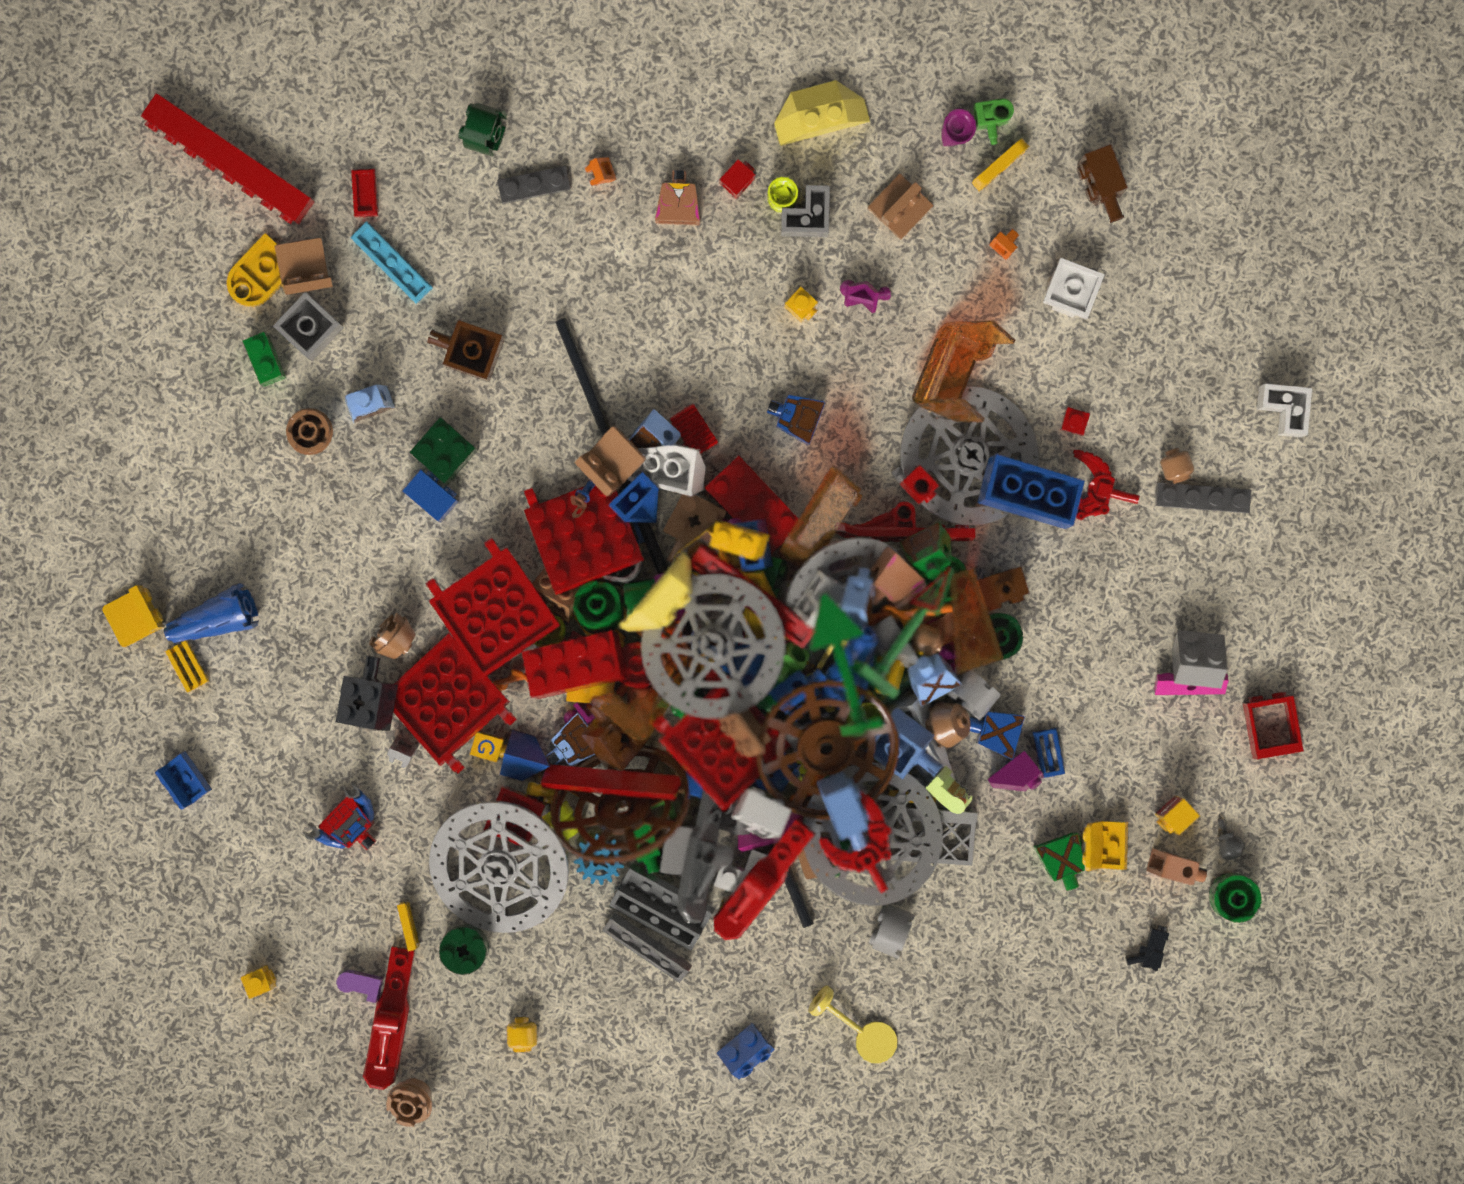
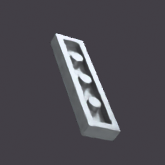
M1159 482L1156 486L1155 506L1250 513L1251 490Z
M615 912L602 930L678 983L682 981L692 967L684 958L678 956Z

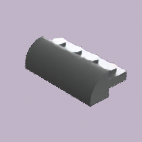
M633 863L609 905L691 951L715 908L706 904L707 913L700 923L685 921L678 911L679 888L653 874H647L646 870Z

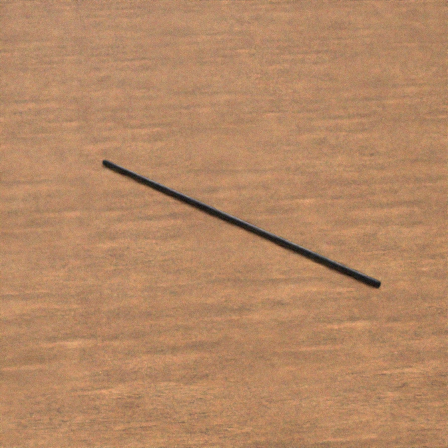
M566 318L560 319L555 324L603 437L611 427ZM627 480L622 486L623 489L632 481ZM637 522L658 575L665 573L668 570V566L650 523ZM690 620L686 622L682 633L684 629L693 630ZM687 643L689 650H692L691 644ZM790 867L785 879V885L803 928L813 925L814 922Z

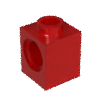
M738 159L719 179V184L737 199L755 180L756 175L753 173L755 169L747 161L742 163Z
M920 465L900 483L903 489L918 504L923 501L928 503L937 495L934 490L939 487ZM916 481L925 483V492H919L916 489Z

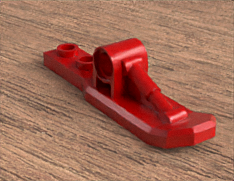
M905 501L897 504L891 511L871 518L870 521L853 526L843 522H836L833 525V533L842 538L864 537L882 542H901L926 529L916 528L915 508L911 503ZM905 509L909 513V518H900L898 510ZM941 524L950 535L951 542H972L976 538L975 528H969L967 525H955V528H946V525Z
M799 818L793 822L772 851L766 857L757 861L713 917L714 931L724 940L739 939L785 882L788 869L816 835Z
M391 947L384 990L376 1004L363 1078L369 1088L385 1090L396 1081L409 1014L407 994L415 950L408 951L407 948Z

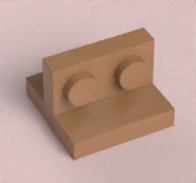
M899 174L868 206V209L902 240L934 205L920 193L922 188L916 182L912 185Z

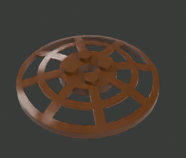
M838 680L816 681L792 690L772 707L764 719L758 735V741L763 747L768 727L780 731L776 744L777 759L764 764L763 752L756 755L759 773L765 787L775 800L784 802V807L806 818L830 819L827 809L818 810L802 806L807 793L821 795L818 787L811 786L815 775L832 776L844 770L851 763L860 768L851 777L854 785L867 772L879 778L876 785L867 793L874 801L891 781L898 761L899 739L890 713L879 699L858 685H855L858 697L860 698L862 695L872 702L883 716L885 724H883V728L866 730L864 734L842 736L840 726L844 725L845 719L851 712L848 699L845 702L836 699L816 700L813 688L825 686L844 688L843 681ZM804 692L807 704L795 710L785 722L773 718L776 712L788 700ZM835 706L841 709L835 719L821 718L818 707ZM809 710L812 718L810 724L803 730L792 726V723L800 715ZM889 733L890 752L885 770L872 764L875 754V736ZM786 734L798 738L797 751L784 756ZM867 738V753L865 759L854 755V741ZM824 742L832 743V748L828 752H821L820 745ZM801 760L807 769L802 781L792 774L787 765ZM781 768L785 777L798 788L793 802L776 789L768 776L769 773Z
M644 745L636 756L650 758L645 770L632 768L623 770L654 774L660 761L669 766L677 776H680L681 784L678 793L682 790L684 791V803L675 821L667 820L671 810V800L614 794H602L599 797L594 795L593 792L556 789L551 803L550 815L551 824L561 844L572 854L598 863H617L636 859L661 846L680 827L690 805L691 792L689 781L678 761L667 752ZM593 755L581 761L575 767L594 768L601 764L596 755ZM570 792L579 797L575 808V820L560 822L561 806L566 794ZM664 801L662 816L660 818L650 816L652 806ZM586 802L595 805V816L582 819ZM628 807L627 810L618 812L620 808ZM644 824L654 826L648 833L636 839L634 831L641 828ZM599 825L604 831L597 839H594L587 833L584 827ZM661 828L668 829L657 840L638 849L639 844L650 839ZM577 829L581 837L591 845L583 852L574 848L565 838L562 830ZM612 835H625L627 841L620 844L606 843ZM600 848L606 850L628 848L629 853L622 855H593Z

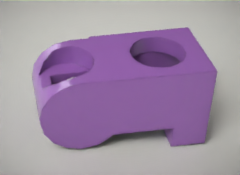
M346 970L338 976L336 984L338 989L344 993L355 991L367 994L366 1001L376 1003L380 997L384 977L355 970Z

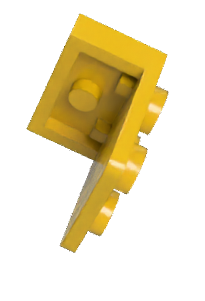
M136 585L128 589L129 593L104 605L102 608L122 647H128L165 627L162 623L163 617L157 608L155 609L151 601L153 598L146 587L144 588V586Z
M1096 821L1087 823L1083 830L1086 851H1084L1082 858L1086 871L1101 868L1126 870L1128 822Z

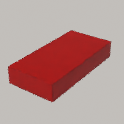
M351 170L354 217L378 216L376 170Z

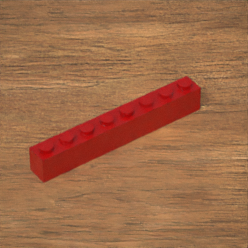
M156 93L141 114V117L146 121L144 124L155 133L158 130L166 134L163 137L174 146L177 143L184 146L183 152L193 159L196 156L203 159L202 165L212 172L216 169L222 172L223 175L221 177L231 185H234L235 182L241 185V191L249 197L253 198L254 195L259 197L262 206L270 211L275 208L281 212L279 217L290 225L293 221L299 225L314 204V201L309 196Z

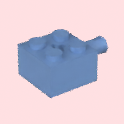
M896 707L890 714L896 726L899 739V756L894 774L903 780L910 770L918 764L935 777L943 764L926 753V748L935 735ZM889 733L875 736L874 759L886 767L890 752Z
M842 771L817 781L816 783L829 817L840 839L849 837L853 850H860L866 847L867 842L862 831L868 829L865 821L869 818L864 806L861 804L859 791L856 785H854L852 778H847Z

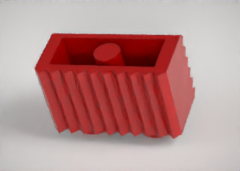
M693 403L669 418L671 425L681 434V438L684 441L681 446L697 449L700 455L719 444Z

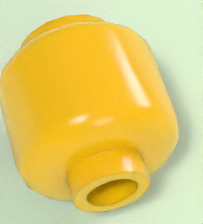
M515 1017V1022L507 1025V1045L513 1048V1052L532 1051V1047L537 1045V1025L529 1021V1017Z

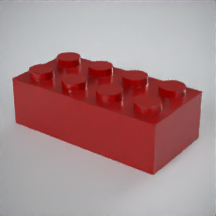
M740 456L736 457L705 487V490L732 518H738L742 522L766 519L771 555L803 525L801 520Z
M614 631L522 651L530 698L542 699L628 679L619 633Z

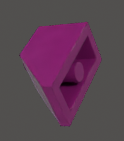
M1023 751L987 780L992 788L1026 792L1028 789L1034 790L1042 783L1041 779L1044 776L1028 754Z

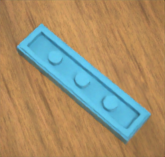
M367 221L350 237L416 304L433 289Z

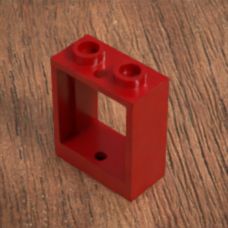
M1286 692L1273 693L1272 698L1263 699V696L1250 697L1249 702L1242 703L1253 759L1258 760L1304 751L1293 695H1286ZM1284 703L1291 742L1259 748L1252 708Z

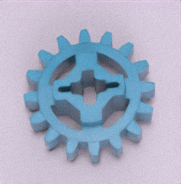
M596 833L595 839L600 836L599 833ZM613 839L611 842L607 841L606 843L615 844L617 840ZM580 842L579 846L582 848L580 851H585L591 844ZM599 849L595 853L596 855L603 854L604 856H609L611 851H613L614 855H622L619 854L621 850ZM579 857L574 860L575 864H580V867L576 870L577 873L583 871L585 874L582 879L585 880L587 877H590L591 884H594L595 880H599L600 885H603L606 878L611 883L613 881L611 875L614 874L617 877L620 875L617 868H624V864L620 862L614 865L613 863H599L597 865L595 862L589 861L590 865L586 867L584 859ZM601 869L608 872L602 875L594 874L596 870Z

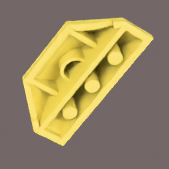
M835 80L791 92L774 125L780 146L864 124L870 122L864 98Z
M681 553L672 566L620 624L622 628L627 631L661 629L664 625L668 626L674 620V613L680 607L683 608L688 604L693 591L691 559L685 553Z

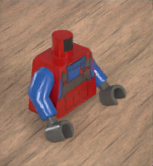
M355 781L351 782L354 787L353 790H347L344 787L347 797L318 825L320 829H317L313 823H308V826L313 829L312 832L306 833L302 831L307 839H315L326 846L340 849L350 848L358 841L366 850L377 841L368 832L375 824L373 821L375 815L372 802L359 790Z

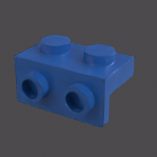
M186 751L180 753L168 764L155 771L160 782L181 810L194 804L212 790Z
M751 1023L721 1048L717 1055L730 1073L736 1078L741 1079L750 1075L756 1065L769 1059L775 1049L767 1042L758 1028Z

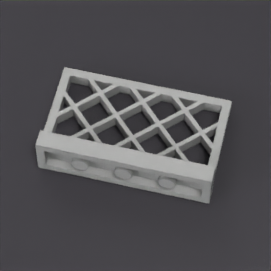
M882 801V808L888 804V801ZM907 803L905 807L911 823L913 821H921L923 824L915 804ZM895 805L892 806L883 816L891 819L897 807ZM936 805L941 822L949 828L943 833V838L952 832L959 840L950 849L942 842V846L947 852L939 858L938 863L972 866L978 815L976 807H967L962 813L956 814L948 810L944 805ZM900 813L897 820L902 826L898 829L901 831L907 830L906 824L902 821L904 820L903 816ZM960 824H970V832L963 838L954 830ZM922 829L916 835L922 836L924 834V829ZM894 834V835H893V841H894L895 843H900V842L895 838L896 834ZM968 839H969V846L965 843V841L968 840ZM963 844L968 850V858H957L952 852ZM900 848L894 854H891V860H897L902 855L900 853L904 852L905 849ZM921 852L917 856L908 854L903 861L918 862Z

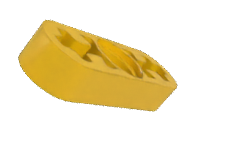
M1021 138L976 177L972 184L980 192L1025 153L1030 146Z

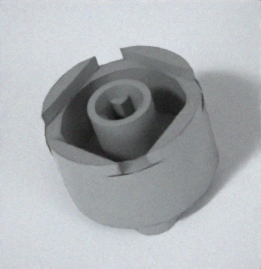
M963 666L956 675L961 685L946 694L980 720L986 715L1001 694L995 688H990L986 681L975 672Z
M890 904L888 908L883 906L878 918L881 926L879 929H874L869 941L873 945L872 949L899 959L901 953L896 951L897 949L902 951L912 922L908 920H914L915 914Z

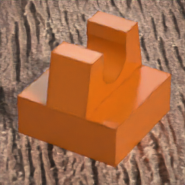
M609 157L595 158L589 161L590 164L585 167L586 172H593L595 176L593 180H590L591 186L610 183L617 179Z
M1012 229L1005 236L1000 231L989 245L1007 260L1018 248L1013 242L1019 234Z

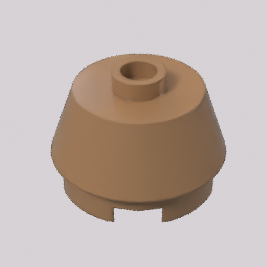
M305 408L297 411L289 419L286 427V436L294 450L301 454L314 455L328 447L332 440L333 427L325 413L314 408Z
M396 612L394 616L390 615L379 626L380 630L377 633V638L372 636L369 640V645L374 648L375 653L396 659L401 654L404 655L409 651L416 634L405 616L402 617Z
M938 702L935 706H931L928 709L930 716L929 719H925L926 730L935 735L933 738L938 743L937 747L951 748L969 735L970 719L963 706Z
M416 1078L406 1079L389 1091L386 1109L387 1111L390 1110L392 1115L397 1118L396 1123L406 1127H413L416 1123L425 1121L432 1112L431 1090L422 1080Z

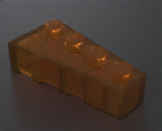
M974 568L953 574L949 585L950 603L952 604L951 621L955 674H959L1003 660Z

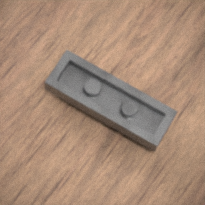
M566 166L497 180L502 204L571 190Z

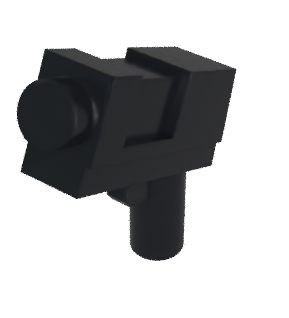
M1158 925L1157 929L1150 927L1146 947L1141 945L1138 954L1125 956L1127 966L1141 963V967L1152 968L1154 971H1158V968H1161L1165 943L1169 937V933L1166 932L1167 927Z

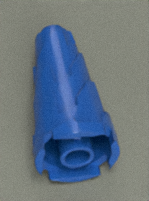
M244 584L232 585L230 588L218 593V595L206 600L203 604L167 622L166 628H164V635L168 641L178 643L191 639L196 640L253 629L258 626L259 620L253 621V617L258 616L255 601L248 589L241 590L245 586Z
M860 627L863 635L849 639L844 647L849 666L856 660L872 668L878 642L877 634L870 627ZM836 659L832 665L830 664L824 674L827 677L826 680L842 681ZM851 670L855 685L867 690L869 683ZM836 686L818 687L823 694L822 699H836L844 702L847 699L845 688ZM861 695L860 698H859V701H860V704H861V705H862L863 700H864V698H865V697L862 696V695Z

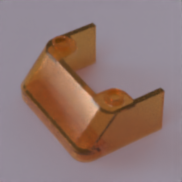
M994 320L945 323L936 335L914 389L912 400L921 408L955 422H984L985 417L977 412L968 401L961 399L976 361L990 358L997 344H1014L1016 339Z
M832 465L777 555L800 568L815 552L829 544L851 506L857 507L863 497L860 494L861 488L842 470Z
M663 628L661 637L671 638L672 635ZM644 630L635 632L642 637ZM680 643L676 644V648L685 649ZM655 644L654 647H661V644ZM662 653L661 656L667 662L664 666L665 671L673 683L679 687L684 681V677L671 653ZM679 653L678 657L687 672V655ZM653 685L645 698L633 700L629 707L614 693L595 696L591 699L592 703L632 739L637 741L646 740L652 735L655 728L651 723L657 717L663 716L670 706L655 690Z

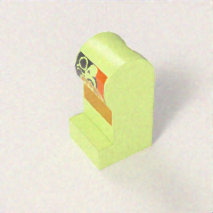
M945 766L927 785L926 790L948 810L960 814L972 801V794L950 776L952 771Z

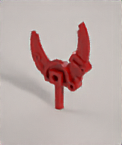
M1073 450L1074 458L1083 462L1095 477L1088 485V497L1080 499L1076 519L1081 521L1088 516L1108 514L1110 510L1108 507L1110 497L1138 504L1140 495L1113 489L1115 478L1112 477L1111 471H1109L1110 468L1106 462H1103V459L1097 455L1094 456L1093 453L1088 451Z
M860 790V801L867 812L870 822L868 823L870 839L867 842V846L848 853L832 845L826 838L818 840L821 848L824 849V854L827 858H830V861L835 866L838 865L843 870L847 871L849 869L857 873L867 869L880 893H883L889 888L875 864L883 859L889 860L891 858L889 843L891 828L885 824L877 804Z

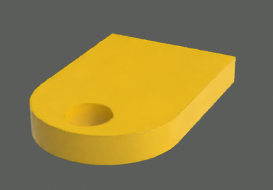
M266 233L231 268L227 276V289L230 296L236 302L246 307H256L264 304L282 286L275 252V245L277 243ZM242 285L247 286L249 289V293L245 298L237 296V289Z

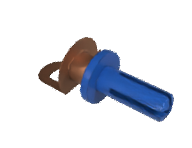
M590 479L582 490L575 492L576 496L570 497L571 503L577 505L572 514L574 518L582 515L586 509L585 502L590 501L589 493L595 486ZM578 509H583L580 514H576Z

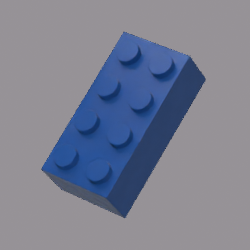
M996 454L988 459L977 503L1067 529L1074 526L1085 481Z

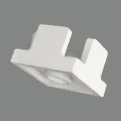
M1060 258L1046 289L1043 303L1052 306V310L1070 317L1079 316L1088 319L1105 274Z

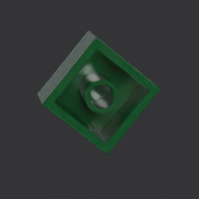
M440 417L409 453L444 484L448 485L476 454L478 449Z

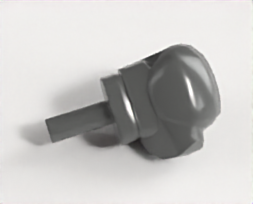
M1219 820L1218 824L1222 836L1218 837L1221 857L1225 860L1236 859L1242 855V849L1245 847L1244 842L1239 836H1235L1234 832L1228 833L1224 820Z

